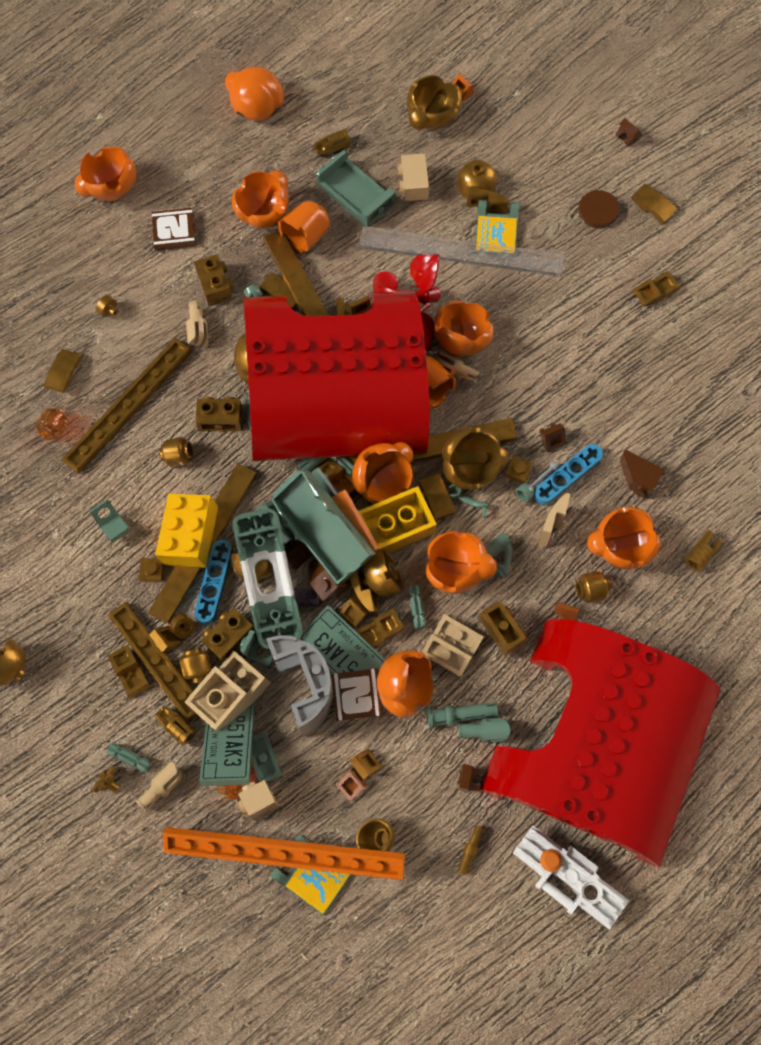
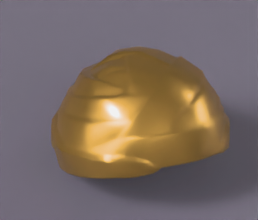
M370 819L364 822L356 834V845L360 849L389 852L395 840L394 829L383 819Z

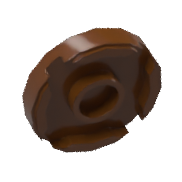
M594 190L586 193L581 198L578 206L580 218L584 220L586 225L593 228L607 227L616 221L619 213V203L616 198L603 190Z

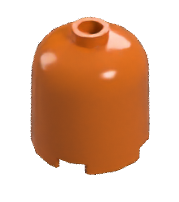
M304 201L278 222V229L281 236L285 234L293 250L303 253L312 248L327 233L330 221L327 211L322 205L313 201Z
M426 355L430 409H434L447 400L445 395L450 389L452 391L455 390L457 382L436 359Z

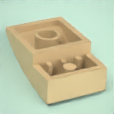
M233 651L220 668L215 666L186 699L185 703L215 731H218L254 703L269 687L271 682Z

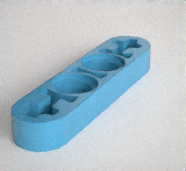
M590 444L582 449L536 487L534 493L535 501L543 506L553 502L599 464L603 456L602 449L595 444ZM589 452L591 454L595 452L597 454L596 457H591L586 463L585 459H587ZM577 463L581 465L582 471L575 473L571 470L570 466ZM561 476L565 478L566 484L558 486L554 479ZM551 486L552 490L549 492L548 498L545 496L541 498V491L544 493Z
M218 540L212 546L195 607V617L203 625L213 623L217 616L231 563V554H233L231 544L226 540ZM225 546L227 552H223L221 558L223 562L219 561L220 554L217 550ZM213 567H222V574L218 577L212 576L211 570ZM210 587L217 589V594L213 598L205 596V591ZM203 601L209 603L208 611L211 614L210 616L207 615L205 619L200 614V612H205L206 604L202 603Z

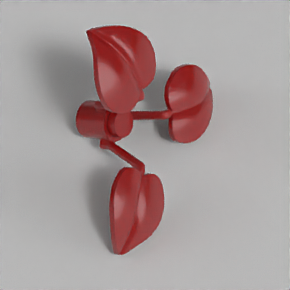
M423 254L416 256L412 260L410 275L416 281L415 286L419 287V290H397L398 278L391 272L383 271L377 273L373 279L374 293L414 291L418 301L424 304L420 308L421 312L431 306L430 303L438 302L441 297L439 288L434 286L438 274L440 255ZM422 312L425 349L429 350L431 349L434 336V321L428 313Z

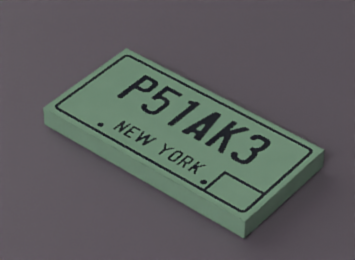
M329 605L302 631L300 640L309 642L322 654L329 671L333 674L375 668L380 670L381 665L385 661Z
M254 703L218 731H215L206 722L199 780L200 786L249 785L255 716Z

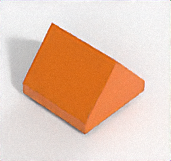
M458 73L453 84L459 87L463 102L474 94L473 85Z

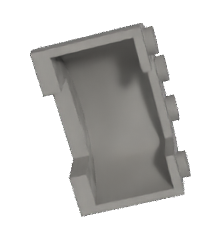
M285 635L267 638L266 640L279 673L299 665L302 666L313 696L291 704L301 734L305 737L319 728L327 718L332 706L333 685L328 665L322 654L309 642L307 643L297 639V637Z

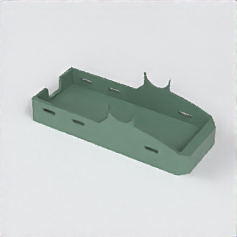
M296 471L273 493L272 502L286 523L283 526L288 527L294 533L295 540L299 539L306 544L337 585L344 583L376 554L310 471Z

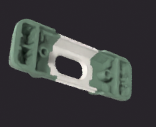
M264 508L237 515L233 521V531L259 644L269 649L266 639L270 637L285 635L300 639L303 633L302 624L295 600L277 513L272 509ZM261 560L270 561L273 567L276 588L270 593H262L258 587L255 565Z

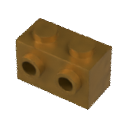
M217 254L194 261L208 305L232 299L230 290H234L231 279L225 277V273L228 272L224 261L220 262Z
M205 397L197 399L196 425L198 431H241L242 405L240 399L234 397H226L225 399Z
M501 600L481 612L480 621L504 657L524 645L526 634L523 628L516 624L512 612L507 606L503 605Z
M234 607L231 611L227 610L219 618L220 622L214 628H208L203 634L204 638L201 640L204 646L222 663L227 660L233 651L236 652L240 648L244 636L248 635L250 630L255 631L254 626Z

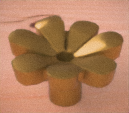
M111 766L106 773L102 771L99 774L100 780L94 784L93 792H103L106 788L113 793L118 790L120 785L114 781V774L117 771L114 766Z

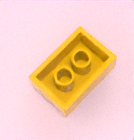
M418 486L358 511L379 547L375 553L384 550L391 553L436 534L437 524Z
M168 493L155 556L164 565L206 568L218 511V505L210 495Z

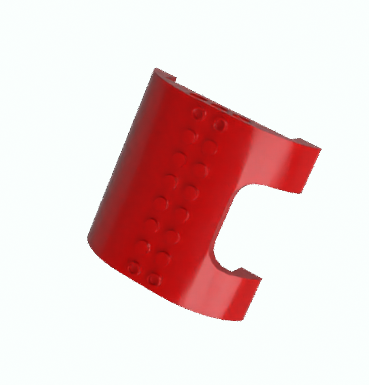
M414 291L370 293L371 309L357 315L304 316L296 313L290 308L287 296L243 297L253 461L359 456L363 450L380 443L395 444L398 442L408 444L413 453H427L430 424L429 383L422 316L419 301Z
M546 620L530 663L550 671L554 665L562 668L569 675L571 682L570 693L555 733L547 745L532 751L496 746L480 785V791L500 800L502 797L508 798L636 853L637 859L660 868L720 694V688L708 675L689 663L616 632L574 620Z

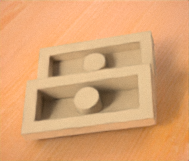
M565 493L551 509L539 538V546L546 547L552 529L561 528L569 503V493Z
M444 614L422 652L430 660L461 677L485 636Z

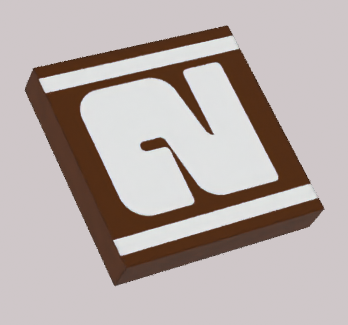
M192 208L152 212L155 250L195 246Z
M378 668L331 674L336 721L383 716L382 702L377 690Z

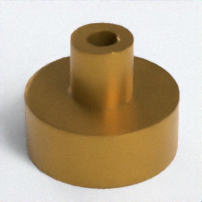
M105 295L97 303L96 311L103 317H108L110 314L116 316L118 313V309H116L117 301L111 296Z
M186 614L175 616L170 623V630L178 638L190 636L195 628L194 621Z

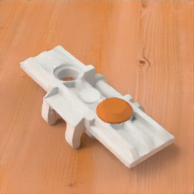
M533 825L513 851L515 856L541 876L535 887L538 889L542 888L567 908V912L570 915L577 906H580L610 930L629 902L628 899L596 874L599 867L595 863L591 862L571 845L567 851L561 848ZM551 874L559 877L577 894L574 901L547 881ZM588 885H592L597 889V897L594 900H589L584 895V889Z

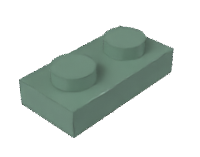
M267 732L254 736L251 761L258 781L265 780L266 783H270L283 778Z

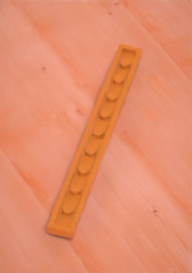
M165 827L163 831L164 853L397 880H403L405 853Z

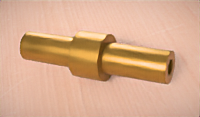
M475 825L469 843L465 844L462 851L464 855L457 872L467 875L473 857L476 858L479 851L478 844L484 831L483 828Z

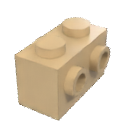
M425 154L401 155V164H397L398 176H402V181H399L400 193H404V201L428 199L429 184Z
M265 780L257 784L251 782L249 785H245L242 787L243 791L238 794L241 800L237 803L242 814L246 818L250 817L253 821L280 808Z

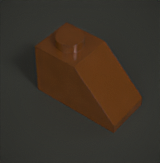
M625 449L621 456L620 464L628 487L637 496L649 499L664 469Z
M317 558L309 564L310 584L322 601L337 599L351 586L348 580L337 585Z

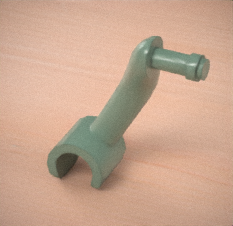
M453 484L449 487V490L458 492L457 494L449 495L451 500L459 499L472 507L482 508V517H488L487 508H489V505L487 503L463 495L461 488Z

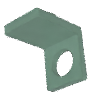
M108 499L89 511L111 543L130 531ZM108 508L110 510L107 517H98L101 509Z
M250 630L240 644V651L245 658L269 668L273 660L272 653L270 651L266 659H259L256 652L262 646L257 640L255 631Z

